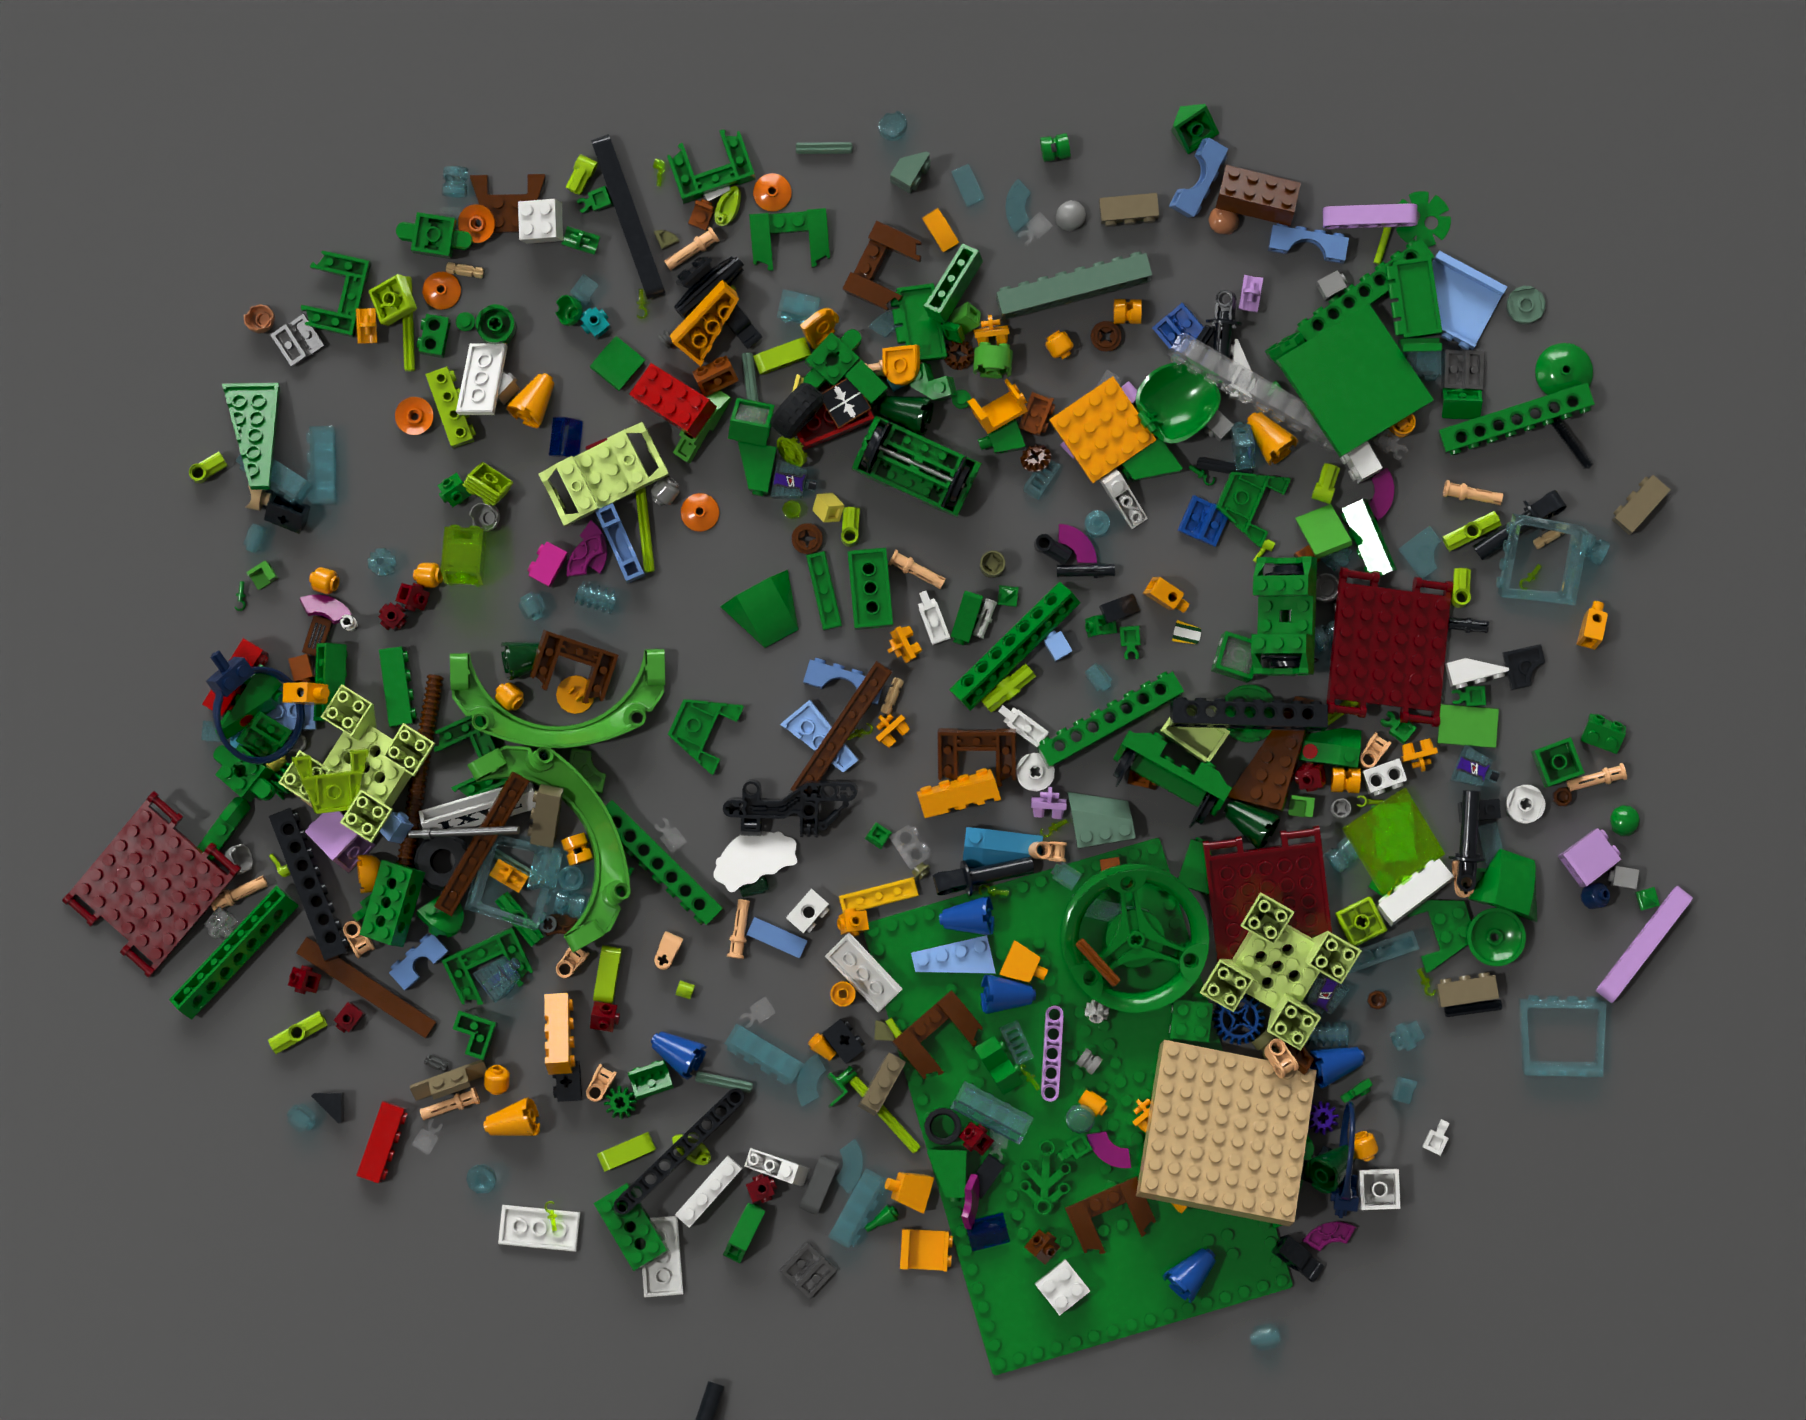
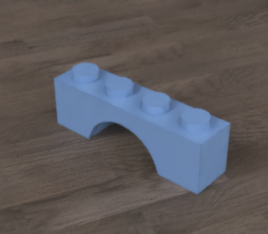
M1211 138L1202 139L1194 155L1200 165L1199 180L1190 189H1178L1169 205L1170 208L1187 218L1198 215L1202 208L1200 204L1203 198L1205 199L1210 192L1209 187L1216 180L1219 174L1218 169L1227 158L1228 148Z
M1277 223L1271 228L1268 251L1287 254L1295 244L1309 242L1321 250L1324 261L1344 264L1349 238L1345 237L1342 233L1330 235L1326 234V231L1314 230L1312 232L1307 231L1305 227L1296 226L1295 228H1289L1287 225Z
M611 503L596 510L597 517L626 582L630 583L644 577L643 569L614 504Z
M815 658L814 661H809L803 683L822 689L832 680L845 679L858 689L866 676H863L862 671L852 669L850 672L844 670L845 666L833 663V666L825 664V660ZM883 687L872 704L878 705Z

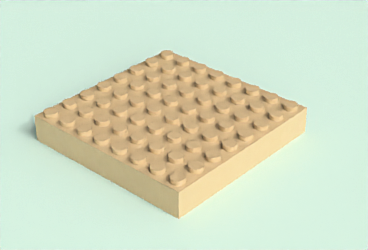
M1163 1040L1159 1047L1136 1196L1290 1227L1295 1222L1317 1070L1309 1069L1305 1075L1298 1070H1292L1281 1079L1276 1075L1269 1060Z

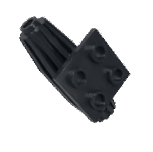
M731 256L713 268L711 267L710 262L712 259L710 257H698L692 262L693 267L691 269H685L677 276L676 284L688 288L674 306V309L683 319L699 305L721 280L730 287L744 271L742 268L744 264L738 257L733 258Z

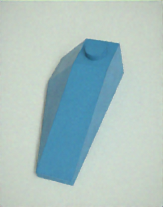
M966 827L963 860L966 861L968 867L976 868L1029 857V846L1033 842H1042L1043 836ZM1040 845L1037 848V852L1039 855H1041L1042 853V847Z

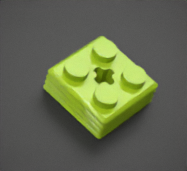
M396 274L369 290L380 324L389 326L417 310L406 277Z
M481 462L467 475L468 477L464 481L463 487L470 494H476L482 498L485 504L495 506L509 492L513 481L486 463Z
M1370 896L1335 913L1349 943L1355 947L1387 931ZM1359 916L1361 919H1366L1364 927L1356 924Z

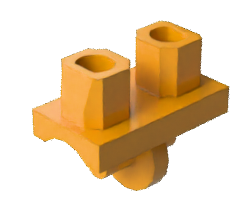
M375 308L356 309L357 344L377 343Z
M988 315V321H981V327L987 328L973 329L978 345L980 342H989L988 337L996 336L997 345L1007 344V334H1010L1008 325L995 326L1000 325V319L992 320V315Z
M899 626L890 632L893 639L889 640V643L892 647L887 651L889 654L895 652L897 658L902 656L905 664L913 660L922 651L919 643L916 642L910 645L907 640L913 636L910 626L903 628Z
M891 714L886 718L879 715L878 718L881 722L876 728L879 731L884 726L886 728L875 738L879 743L882 742L886 747L890 748L897 742L890 734L896 729L904 736L910 730L905 722V717L901 714L895 721L889 724L894 718Z
M1430 738L1419 741L1422 750L1415 753L1413 743L1402 745V763L1418 759L1417 762H1413L1411 765L1412 768L1419 767L1421 772L1426 771L1425 765L1432 764L1430 758L1423 760V757L1438 753L1437 747L1434 748Z
M501 859L497 860L489 876L520 893L529 876Z
M1137 1099L1138 1107L1133 1111L1136 1115L1142 1110L1144 1113L1132 1122L1135 1127L1138 1126L1146 1133L1147 1118L1149 1117L1150 1108L1147 1109L1146 1107L1151 1104V1101L1146 1099L1142 1103Z

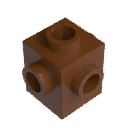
M1039 1229L1025 1245V1248L1046 1265L1060 1246L1055 1243L1057 1238L1050 1232L1045 1234Z

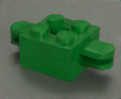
M417 212L415 223L401 222L396 227V234L400 240L412 242L411 251L414 254L452 259L453 249L468 250L473 244V238L470 233L456 230L458 221L452 217Z
M850 329L840 339L831 332L805 360V365L811 371L804 377L803 383H810L817 390L825 382L830 387L840 383L845 378L846 373L860 361V357L854 353L862 340L859 331Z
M240 744L236 748V750L245 755L257 757L251 750ZM224 745L218 746L215 749L213 757L221 765V768L215 775L236 794L249 802H252L256 796L265 801L274 797L276 790L269 782V779L275 771L267 764H253L242 761L230 753Z

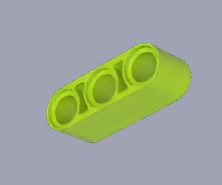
M802 337L758 353L753 358L759 374L763 375L805 360L809 357L811 351L806 338Z
M602 945L593 1001L613 1004L622 948Z
M646 1132L598 1153L597 1157L605 1172L656 1150L649 1132Z

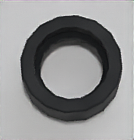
M939 1108L932 1111L926 1118L924 1125L925 1133L929 1140L939 1145H948L954 1142L960 1135L962 1128L958 1115L947 1108ZM939 1115L949 1116L954 1122V1132L947 1138H939L932 1132V1121Z

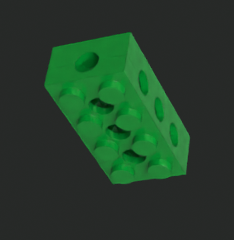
M886 548L848 551L855 630L893 627ZM871 565L874 567V572L866 574L863 571L864 567ZM872 584L876 587L874 593H867L865 587ZM869 604H876L878 607L877 611L870 613L867 610Z
M381 860L360 935L391 946L404 947L426 872L396 862Z
M626 1183L593 1204L632 1270L638 1271L670 1250L641 1202L624 1217L617 1216L614 1213L613 1206L615 1200L631 1186L629 1183ZM632 1190L631 1195L634 1198H638L635 1191ZM624 1202L617 1204V1209L621 1205H624L626 1210L628 1209L627 1204ZM630 1222H634L636 1225V1229L632 1233L627 1229ZM643 1238L646 1241V1246L640 1250L637 1243Z

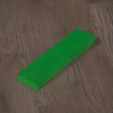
M825 551L806 555L823 631L842 627Z

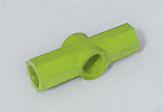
M1492 511L1443 536L1442 539L1450 552L1502 525L1495 511ZM1468 527L1476 529L1475 536H1470L1467 533Z
M1025 664L1011 676H1007L997 684L996 688L986 695L981 702L992 713L1004 702L1016 696L1036 675Z
M318 1011L268 1039V1042L275 1054H278L328 1025L324 1016ZM296 1027L302 1029V1036L300 1038H296L293 1035Z

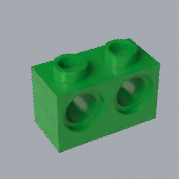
M426 314V317L422 318L420 329L423 330L422 337H419L417 341V348L421 354L444 358L451 324L449 318ZM433 322L440 323V327L436 331L430 330V325ZM429 341L436 342L434 349L426 348Z

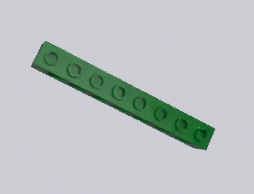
M1415 239L1406 245V250L1403 252L1398 250L1390 256L1392 260L1385 264L1383 261L1374 268L1376 270L1371 275L1367 273L1359 279V284L1356 286L1351 284L1344 290V295L1341 297L1336 295L1328 301L1330 305L1323 309L1321 306L1313 312L1314 316L1309 320L1305 318L1300 321L1295 332H1301L1305 342L1365 306L1372 305L1389 292L1388 284L1395 283V280L1387 281L1385 267L1392 266V262L1406 260V255H1412L1415 259L1431 257V260L1435 256L1422 239H1419L1417 242ZM1381 277L1384 280V285H1377L1374 279ZM1359 289H1367L1369 296L1362 297L1359 294ZM1347 299L1351 300L1353 302V307L1346 308L1343 304V301ZM1335 311L1338 314V318L1330 319L1328 312ZM1314 322L1321 323L1322 330H1315L1312 324Z
M1587 382L1440 429L1438 433L1445 454L1450 453L1452 456L1461 453V449L1466 447L1469 450L1477 448L1481 442L1493 443L1498 441V437L1503 435L1508 438L1517 435L1516 431L1522 429L1527 432L1535 429V425L1541 423L1543 426L1552 424L1556 418L1561 417L1562 420L1573 417L1572 413L1580 411V414L1591 411V407L1595 403ZM1569 398H1575L1578 402V405L1576 407H1570L1567 403V400ZM1557 404L1559 412H1550L1549 405ZM1538 410L1541 417L1533 419L1530 416V411ZM1513 416H1520L1522 423L1520 425L1513 424L1511 420ZM1500 421L1504 426L1503 430L1496 431L1493 428V423ZM1477 427H1481L1485 430V435L1478 437L1475 435L1474 430ZM1457 434H1465L1467 440L1464 443L1458 442L1456 440Z
M1059 582L949 689L950 692L971 711L1081 602L1067 587Z
M1165 671L1157 676L1158 680L1153 683L1150 680L1140 685L1141 689L1137 692L1131 690L1124 694V699L1119 702L1115 699L1106 704L1108 708L1102 711L1099 708L1090 713V718L1086 720L1081 718L1073 723L1074 727L1068 730L1066 727L1056 732V737L1052 739L1047 737L1041 740L1037 750L1047 768L1053 767L1182 695L1184 690L1174 672L1172 671L1168 674ZM1162 686L1165 693L1158 695L1155 692V687ZM1145 695L1148 698V703L1141 704L1138 701V696ZM1124 704L1129 705L1131 713H1123L1121 706ZM1106 714H1112L1115 721L1108 723L1104 717ZM1088 724H1096L1098 727V731L1094 733L1090 732L1088 730ZM1074 732L1079 733L1081 741L1074 742L1071 739V734ZM1054 743H1063L1064 750H1055Z
M611 800L606 805V808L612 820L620 818L622 821V825L617 831L621 842L626 846L624 850L631 857L635 855L640 860L638 864L645 871L649 868L654 873L651 877L659 884L663 882L668 887L666 891L673 898L677 896L681 900L679 904L687 912L691 909L696 914L693 918L700 925L703 923L708 925L723 908ZM630 831L636 835L633 842H627L625 839L626 834ZM642 845H647L650 849L649 854L646 856H642L639 853ZM655 859L663 860L664 865L661 869L657 870L653 867ZM670 872L677 874V881L674 883L667 881V875ZM683 886L691 888V894L687 897L681 895V888ZM698 899H702L705 902V907L702 910H697L694 906Z
M276 885L169 999L177 1010L192 1020L299 905Z

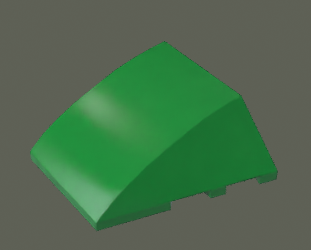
M788 570L763 580L720 606L764 648L799 630Z
M1499 849L1487 867L1486 873L1478 881L1477 887L1469 895L1468 899L1518 914L1522 918L1537 922L1535 860Z

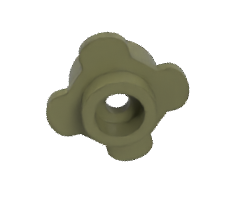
M922 862L912 871L916 881L919 878L923 880L930 873L928 871L930 869L928 864L925 865Z

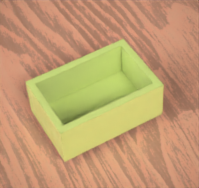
M1186 709L1188 715L1195 716L1194 709ZM1169 717L1159 733L1205 763L1206 761H1211L1230 734V731L1226 728L1170 727Z

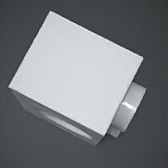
M811 889L789 913L786 919L803 934L806 931L810 933L817 925L814 921L819 916L823 918L829 911L827 908L829 903ZM807 907H812L815 911L814 916L811 918H806L803 914L804 909Z

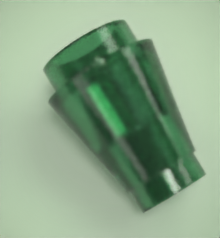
M762 875L755 883L742 885L739 887L742 897L766 893L769 890V884L766 877Z

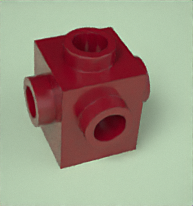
M401 583L395 601L404 604V609L413 612L416 609L424 611L430 592L423 590L424 586L416 583L412 585Z
M391 602L389 605L385 604L379 611L380 615L378 617L382 620L380 624L388 631L390 628L395 632L397 629L400 630L407 622L408 616L404 614L406 610L398 603L396 605ZM392 612L395 613V617L393 619H389L388 616Z
M1313 762L1302 764L1295 773L1296 784H1299L1300 790L1306 789L1307 792L1315 791L1327 783L1324 764L1314 765Z
M301 965V969L293 967L289 976L288 986L294 987V992L306 994V991L317 993L322 975L312 972L313 968Z
M594 1001L590 1029L613 1032L614 1026L619 1024L620 1013H617L618 1005Z
M970 1122L959 1135L964 1141V1147L971 1152L975 1150L982 1156L994 1142L986 1134L988 1130L980 1123L976 1126Z
M763 1173L752 1177L753 1181L746 1184L753 1203L761 1200V1203L772 1200V1195L775 1194L774 1190L777 1189L774 1179H770L769 1176L764 1177ZM760 1185H764L766 1187V1190L764 1192H761L759 1190Z

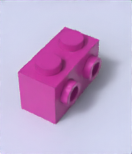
M546 541L545 545L541 544L537 551L539 556L536 562L532 561L527 571L530 572L528 575L530 578L551 588L568 553Z

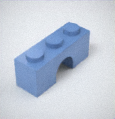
M426 934L420 940L421 944L416 949L412 947L405 953L407 957L403 961L398 960L390 967L392 970L389 974L404 990H408L421 978L415 970V963L419 958L427 957L433 964H437L450 952L437 936Z

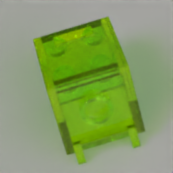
M450 525V527H444L441 574L444 583H448L449 586H453V584H469L480 587V585H483L487 543L484 529L479 526L463 528L459 525Z

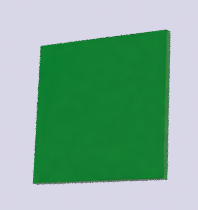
M1370 304L1276 360V363L1340 458L1434 400Z

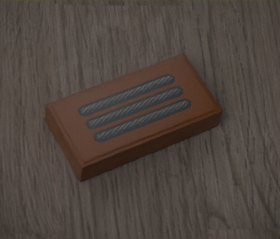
M313 616L303 646V653L316 657V645L318 643H326L332 626L331 620Z

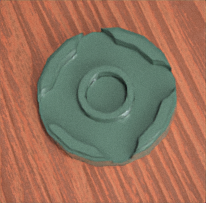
M1521 286L1510 293L1506 309L1509 316L1515 322L1531 324L1542 316L1545 310V299L1543 294L1534 287Z

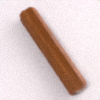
M1083 938L1076 943V947L1113 987L1120 982L1119 977Z

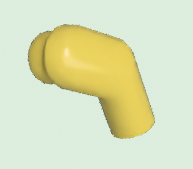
M286 756L266 764L275 773L279 772L280 768L286 763Z

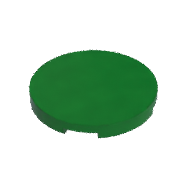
M1251 684L1234 688L1224 698L1229 702H1233L1234 699H1244L1245 702H1253V700L1260 699L1264 700V703H1272L1274 700L1266 689ZM1225 710V714L1228 717H1234L1232 710ZM1244 711L1245 715L1248 718L1253 717L1252 711ZM1264 711V715L1266 718L1273 717L1270 711ZM1226 728L1230 731L1229 735L1232 738L1245 743L1260 741L1266 738L1272 731Z

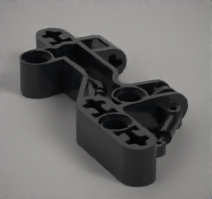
M749 779L742 788V798H729L723 805V812L728 817L741 818V836H761L762 818L784 819L795 813L800 817V837H803L805 834L807 837L815 835V838H818L819 830H826L841 815L840 812L849 806V801L855 799L858 794V787L850 781L810 780L782 799L761 798L760 782L756 779ZM754 784L757 787V792H748L747 785ZM811 786L813 790H818L819 786H821L820 795H818L819 791H813L809 795V792L805 791V789ZM831 786L834 788L835 793L829 796L825 793L824 788ZM838 786H841L840 790H846L847 787H850V790L854 792L850 796H848L847 792H841L840 796H838ZM819 801H843L842 806L838 810L835 809L824 821L819 820ZM733 803L734 807H740L741 803H743V813L740 812L741 808H736L734 812H731V808H728V806ZM812 805L815 808V813H806L805 806ZM804 818H815V823H811V821H808V823H804Z

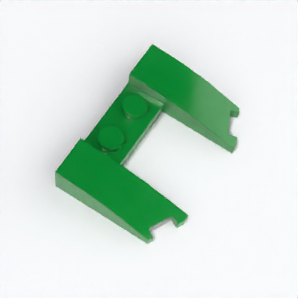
M719 130L730 161L729 164L694 175L683 143L678 145L681 151L674 158L670 155L667 156L683 204L700 199L703 194L735 183L741 185L756 180L740 131H737V137L726 136L725 130Z
M826 208L790 213L749 214L754 265L759 261L768 265L767 270L773 271L771 234L808 231L812 268L818 266L815 261L825 255L827 259H830Z
M322 250L321 253L324 257L317 265L312 262L310 268L346 278L338 312L301 305V311L307 312L309 322H304L305 326L354 338L356 331V309L360 308L371 263L368 260Z
M472 715L435 731V734H440L439 746H434L435 752L470 738L479 758L497 749L491 735L473 727ZM478 716L475 719V723L478 726L486 724L483 716ZM473 777L451 788L454 792L460 790L469 797L503 787L507 779H493L477 783Z
M513 926L466 949L459 950L442 958L441 961L462 1004H465V1000H477V1005L483 1004L469 969L503 954L505 959L509 961L518 973L515 977L518 987L524 984L521 979L527 971L532 974V967ZM515 958L521 964L518 968H515L511 963Z

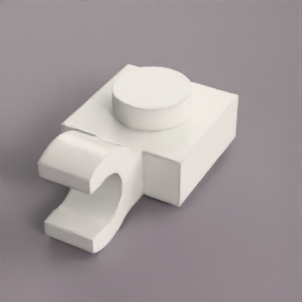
M1441 1119L1436 1131L1430 1129L1422 1147L1441 1156L1449 1139L1444 1136L1449 1122Z

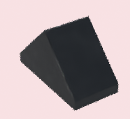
M313 1093L311 1095L338 1124L344 1121V1093Z

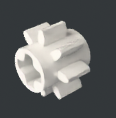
M1092 1000L1091 1003L1087 1002L1085 1016H1089L1091 1022L1101 1023L1103 1019L1107 1020L1109 1014L1108 1007L1095 1000Z

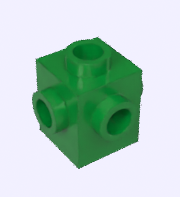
M457 472L437 485L441 490L439 496L444 503L449 502L452 508L472 495L463 487L464 482Z

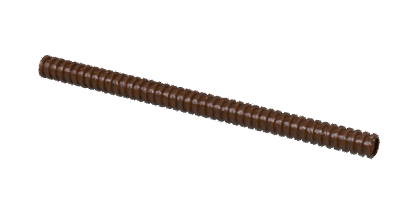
M429 674L427 675L428 681H426L427 687H425L426 693H424L425 699H423L424 705H422L423 711H421L422 717H420L421 723H419L420 729H418V732L432 741L434 740L433 734H435L434 728H436L434 724L437 722L435 718L438 716L436 712L439 710L437 706L440 704L438 700L441 698L439 694L442 693L440 688L443 687L441 682L444 681V678ZM430 753L415 777L412 776L410 778L412 781L409 783L411 787L408 789L410 793L407 795L409 799L406 801L408 806L405 807V810H407L405 814L413 824L411 830H419V811L422 810L421 806H423L422 800H424L423 794H425L424 788H426L425 782H427L426 776H428L427 770H429ZM407 834L403 842L399 843L401 848L398 849L400 854L397 855L399 860L396 863L408 867L413 866L412 860H414L413 854H415L416 838H409Z

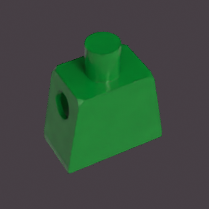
M1016 419L992 431L986 437L977 439L981 450L992 447L995 455L1024 450L1026 447Z

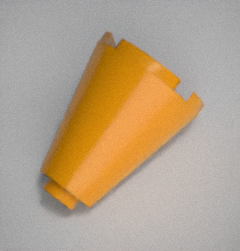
M546 373L538 374L508 404L506 409L509 414L516 420L518 417L524 420L522 423L529 427L538 428L542 424L553 391V378Z
M1254 412L1247 418L1248 422L1246 425L1249 431L1251 428V434L1264 459L1270 466L1272 462L1277 464L1291 453L1289 448L1292 445L1296 447L1298 444L1296 436L1263 413Z
M529 1097L487 1116L486 1121L483 1123L485 1131L491 1136H535L540 1132V1123H536V1117H539V1113L534 1100L529 1099Z

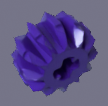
M1322 1101L1318 1102L1319 1108L1312 1104L1311 1107L1314 1112H1310L1312 1118L1309 1119V1122L1312 1121L1313 1123L1308 1128L1312 1129L1316 1126L1314 1132L1317 1134L1321 1128L1322 1134L1325 1135L1326 1127L1332 1132L1333 1128L1330 1125H1338V1122L1333 1121V1118H1339V1115H1332L1336 1108L1332 1107L1328 1110L1329 1102L1325 1104L1324 1108ZM1321 1112H1324L1323 1115H1327L1324 1123L1317 1119Z

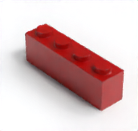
M382 1101L356 1176L376 1183H381L382 1180L385 1181L388 1174V1169H386L387 1163L392 1161L395 1151L392 1150L394 1143H398L401 1137V1132H399L400 1126L405 1124L408 1116L405 1113L406 1108Z

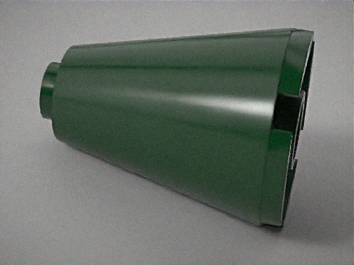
M885 396L884 399L880 400L878 410H880V414L923 436L928 430L925 429L926 423L930 424L934 403H931L933 399L928 397Z
M501 643V647L505 646V651L501 652L504 671L510 674L507 677L509 681L532 672L539 643Z
M1238 801L1229 802L1224 810L1226 813L1225 817L1257 849H1262L1268 841L1266 840L1269 836L1272 837L1280 822L1279 816Z
M1342 1145L1314 1157L1306 1164L1307 1178L1310 1177L1313 1182L1311 1185L1315 1189L1326 1194L1338 1189L1346 1175L1348 1145ZM1354 1151L1353 1163H1354V1161L1356 1160L1355 1151Z

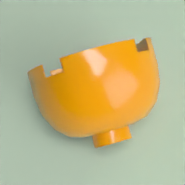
M357 855V859L361 860L357 861L358 880L361 883V887H363L360 888V893L372 892L381 862L373 855Z

